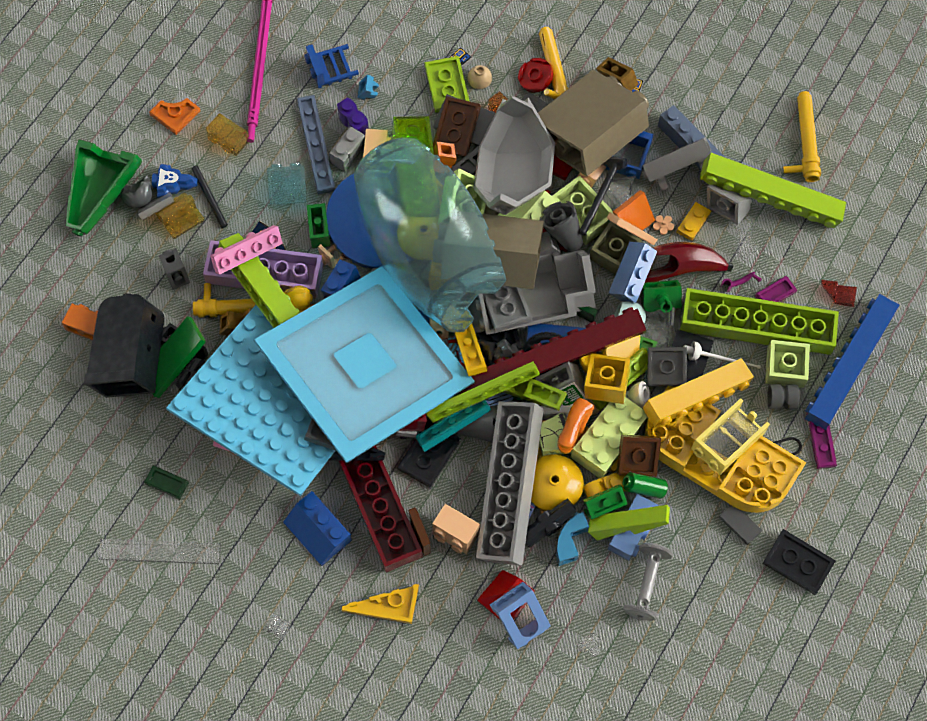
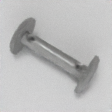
M643 543L639 546V550L649 557L637 605L627 604L624 605L623 609L626 614L632 617L654 621L658 618L659 614L648 609L660 559H672L674 555L670 549L662 545Z

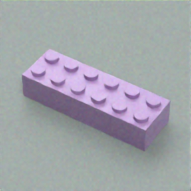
M210 240L203 271L205 282L213 285L244 289L231 270L220 275L215 273L210 255L214 254V251L218 248L219 241ZM271 249L259 255L261 263L269 269L270 275L274 280L278 281L283 292L294 286L301 285L308 288L313 298L317 299L324 265L322 255Z

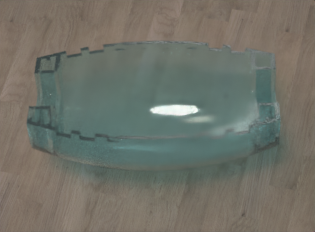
M415 138L389 140L371 150L360 161L354 173L357 202L367 235L382 265L408 299L427 317L449 332H464L474 320L468 307L478 294H496L506 282L501 259L496 257L493 247L496 245L494 240L489 239L486 232L489 228L472 196L449 166L442 164L440 157L433 155L427 146Z

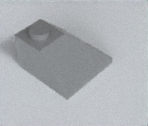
M709 184L707 186V208L738 225L750 211L751 199L743 197L739 193L726 191L722 187Z

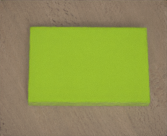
M459 56L424 62L435 113L440 111L447 94L469 101Z

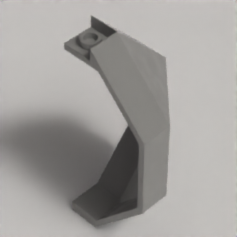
M511 96L508 100L502 99L478 149L473 189L489 208L504 215L544 192L551 186L555 142L529 98L524 101L514 96Z

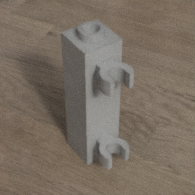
M706 137L645 163L642 173L645 179H649L650 182L658 179L661 190H665L670 187L665 175L695 162H699L702 170L704 159L712 153Z

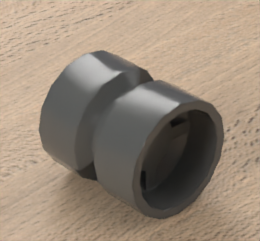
M769 384L767 392L769 409H781L782 406L785 409H798V385L786 384L785 387H782L781 384Z

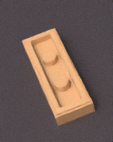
M611 212L607 216L609 221L651 245H655L658 240Z

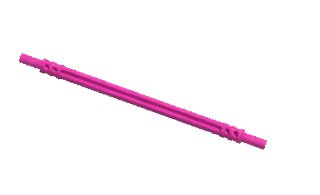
M262 0L247 118V142L249 143L254 142L255 128L258 126L272 0Z

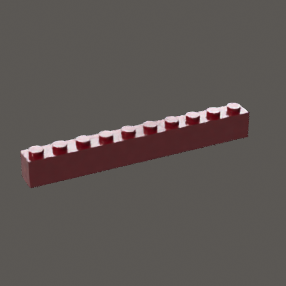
M633 307L622 311V315L617 317L614 314L604 318V322L599 324L596 322L585 325L586 329L578 331V329L567 332L568 336L563 338L556 336L549 339V343L545 345L538 343L531 346L530 351L524 352L520 350L513 353L512 358L505 359L503 357L495 360L494 365L487 367V372L471 376L475 382L459 393L462 394L533 361L541 374L567 362H572L591 353L644 334L647 331L638 308L635 310Z

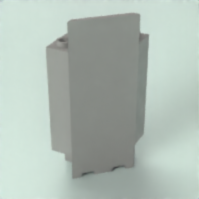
M584 250L565 254L555 252L541 255L534 289L521 288L532 317V322L502 331L577 316L576 312L582 311L578 307L589 306L596 308L593 294L596 290L589 254ZM469 282L472 289H469L470 295L459 314L469 313L475 333L485 331L486 335L497 333L494 330L483 299L481 284Z

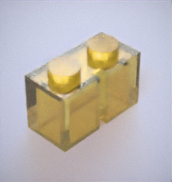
M220 113L206 127L207 138L212 143L219 144L227 153L237 156L248 143V132Z

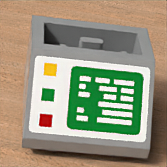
M567 362L535 378L537 381L567 392L562 406L573 405L577 398L585 399V383L577 364Z

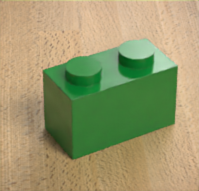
M325 203L306 205L312 248H318L320 245L323 247L330 246Z

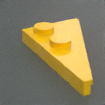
M414 584L401 590H393L391 593L372 596L363 601L348 603L342 606V612L412 624L419 584Z

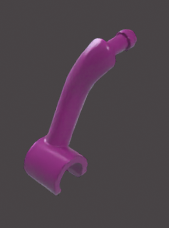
M751 272L733 282L726 278L722 281L720 287L726 284L729 286L726 292H730L732 287L744 284L752 277L758 282H761L762 278L755 275L756 272Z

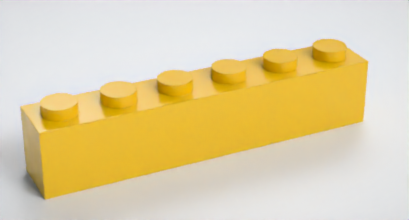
M741 358L648 399L642 409L654 428L659 425L663 427L671 423L675 418L681 419L692 410L697 412L708 403L709 405L716 403L723 396L725 398L730 397L736 390L743 391L747 389L754 376Z

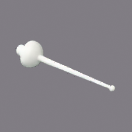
M695 341L692 342L691 346H683L687 347L688 358L692 361L697 360L700 355L730 362L736 361L735 359L704 352L701 345ZM745 362V364L748 366L757 367L758 369L761 368L760 365H754Z

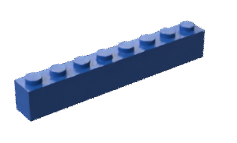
M881 294L878 295L876 300L871 299L867 306L870 309L868 314H862L858 321L861 324L859 329L854 328L849 336L852 338L851 342L848 343L846 341L841 350L844 354L841 358L837 356L832 365L835 368L832 373L828 371L823 380L826 383L823 388L819 386L814 395L817 398L814 403L810 401L805 412L808 414L805 420L813 422L817 427L820 426L825 430L827 429L900 306L899 304Z

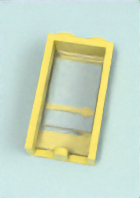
M741 398L705 430L691 447L694 454L702 458L719 475L763 436L770 426L768 422L762 427L754 422L757 417L754 411L746 415L740 409L743 403Z

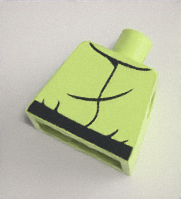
M563 413L542 422L539 440L542 456L564 454L560 452L557 446L558 438L566 423Z

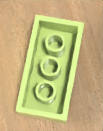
M626 397L624 404L609 402L575 445L570 458L598 478L605 477L618 459L621 435H637L645 425L648 417L644 410Z

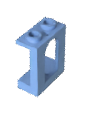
M524 582L490 604L492 610L499 616L509 635L508 640L517 649L525 646L530 640L551 627L533 590ZM527 602L535 620L519 630L510 613Z

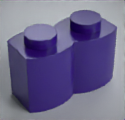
M347 97L337 104L339 120L344 126L348 128L353 127L365 135L366 129H369L368 120L361 111H358L355 102Z

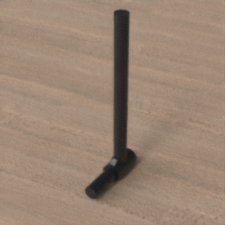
M610 157L603 163L609 167V171L579 230L580 235H586L616 171L626 168V158Z

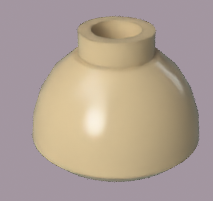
M477 65L469 71L467 80L473 88L484 89L491 84L492 74L487 67Z

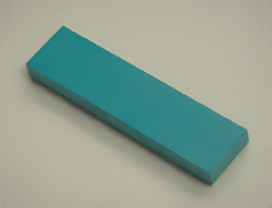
M483 400L445 417L416 435L415 438L425 452L491 411V408Z

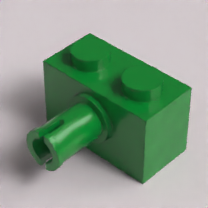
M678 280L644 283L641 290V305L643 309L647 312H656L661 309L662 312L666 313L667 311L669 313L676 310V308H682V286Z

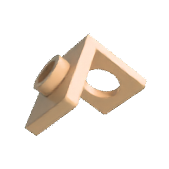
M334 244L328 250L322 245L318 246L323 264L328 265L331 269L335 268L339 259L344 260L346 256L341 254L340 258L334 259L333 255L330 254L332 251L337 250Z

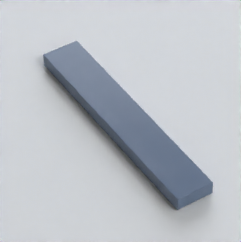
M315 96L297 98L317 194L333 192L335 185Z

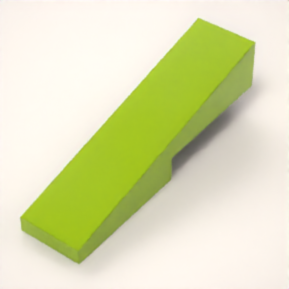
M535 379L527 380L503 391V393L557 411L560 410L567 396V392Z
M662 505L604 514L595 519H590L588 533L598 541L626 531L638 534L669 524L670 507Z

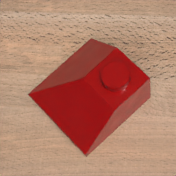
M502 570L477 601L500 620L490 604L524 581ZM527 602L510 613L513 620L526 606Z

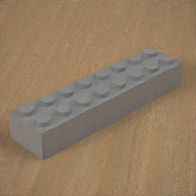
M498 402L476 559L481 561L520 566L523 564L544 411L536 403Z

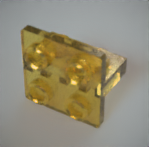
M182 193L174 198V203L155 213L173 239L178 238L204 222V217L197 209L193 197L186 193Z

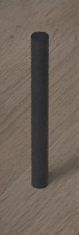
M198 165L193 166L192 171L198 179V183L220 227H227L228 224Z

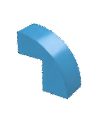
M584 512L571 518L559 535L556 548L558 566L578 560L579 554L572 537L588 532L589 525Z

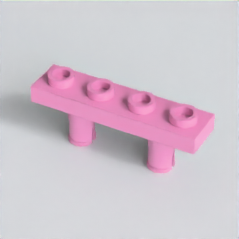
M273 225L256 234L250 232L247 234L246 239L225 249L217 248L214 254L210 255L215 273L220 275L283 244L279 228Z

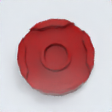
M532 58L529 62H525L518 73L520 85L531 93L545 90L553 79L551 65L542 58Z

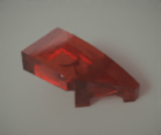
M821 280L822 287L835 304L855 306L857 287L838 285L837 281Z

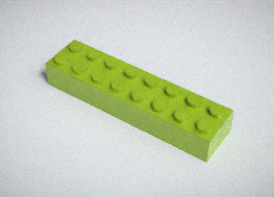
M687 288L683 299L680 330L693 334L769 345L771 340L810 344L809 352L831 355L836 347L839 311Z

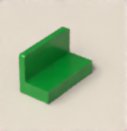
M616 485L583 500L586 507L584 512L590 519H595L628 504L621 485Z

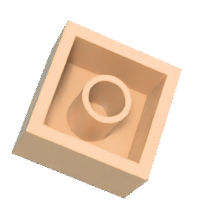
M447 504L443 506L432 523L434 538L441 543L447 542L452 545L451 548L460 554L462 552L467 554L479 536L480 524Z

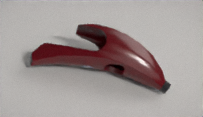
M672 242L653 247L657 251L656 256L669 255V261L663 267L649 270L645 283L658 282L690 272H731L733 263H727L723 256L714 249L699 243Z

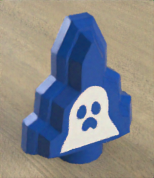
M161 164L158 173H153L152 187L157 188V198L169 192L177 194L180 190L196 187L198 179L194 176L181 174L178 169H173L170 165Z

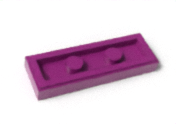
M808 421L816 468L836 467L837 461L830 426L825 430Z

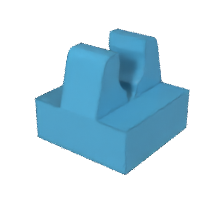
M366 75L359 82L358 98L364 100L365 98H375L378 95L377 92L373 91V89L375 90L379 87V84L373 81V76Z

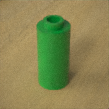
M629 472L622 481L626 492L659 499L664 498L668 490L666 480Z

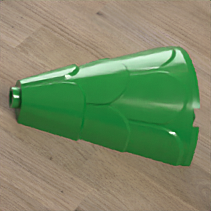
M78 140L75 149L66 226L72 229L71 233L80 237L83 234L87 235L107 213V208L116 200L122 189L140 167L142 159L138 155L121 151L119 155L104 151L94 143Z

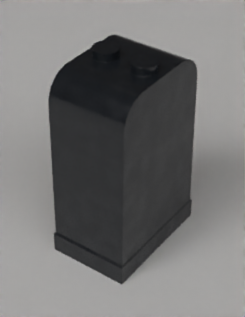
M124 293L122 296L105 299L98 309L84 384L105 398L155 393L164 326L163 312L139 294Z

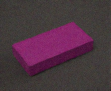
M786 275L757 292L755 297L761 300L781 302L795 294L797 289Z

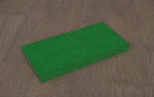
M189 316L183 320L160 349L156 391L152 393L154 397L160 398L206 342L193 318Z

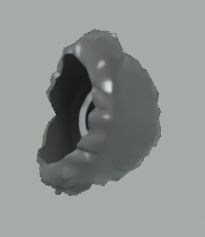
M143 176L144 178L140 182L137 181V183L126 185L123 188L120 198L126 205L137 209L150 203L152 199V183L148 176Z

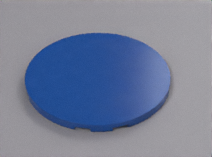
M388 167L364 169L344 179L332 193L326 212L329 236L336 249L359 266L365 268H379L383 266L385 270L400 268L415 260L407 257L398 247L396 230L399 222L404 216L416 210H430L437 213L436 205L433 198L420 185V181L412 175ZM425 228L421 229V231H423V232H427V231H428V230L425 229Z

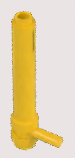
M543 27L540 29L539 37L545 60L551 65L553 70L551 82L554 90L552 91L547 88L544 90V95L555 100L569 88L567 87L553 31L549 27Z
M803 91L797 97L803 153L802 165L783 166L784 174L802 172L806 182H816L820 179L821 168L819 167L820 158L817 155L812 96L809 92Z
M204 283L203 299L193 301V315L199 318H205V316L212 318L223 315L227 311L243 314L256 304L252 299H211V284Z

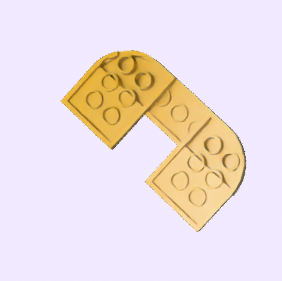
M668 386L664 392L678 386ZM708 403L697 412L692 410L681 419L675 418L668 425L663 427L659 425L655 428L649 418L647 419L645 436H659L661 438L659 460L742 511L760 513L778 506L806 464L805 461L761 436L735 463L733 462L719 475L702 458L697 457L691 447L694 441L716 421L721 410ZM713 450L724 461L728 459L725 456Z

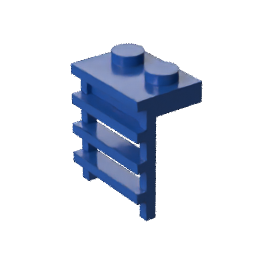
M313 44L306 46L305 61L311 67L309 69L312 79H315L318 89L322 88L323 85H332L333 82H342V79H352V76L359 75L358 70L350 71L343 50L349 49L348 44L319 53L315 52ZM339 52L346 70L345 74H340L333 53ZM329 55L336 74L335 77L330 78L323 56Z

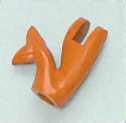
M577 398L558 438V449L564 454L570 453L582 438L586 430V423L594 410L593 404L585 399Z

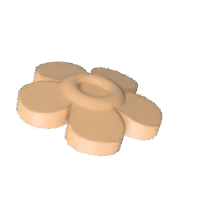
M661 215L657 216L656 223L653 224L654 230H660L662 235H666L668 231H673L674 224L671 223L672 218L670 216H665V218Z

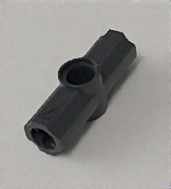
M568 498L552 510L543 512L536 518L534 523L527 527L525 543L529 548L545 536H550L562 527V524L578 513Z

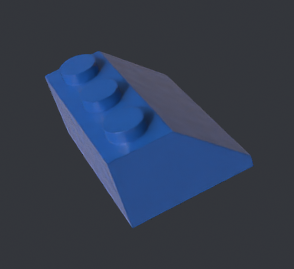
M313 491L296 503L283 521L321 566L352 541L351 534Z

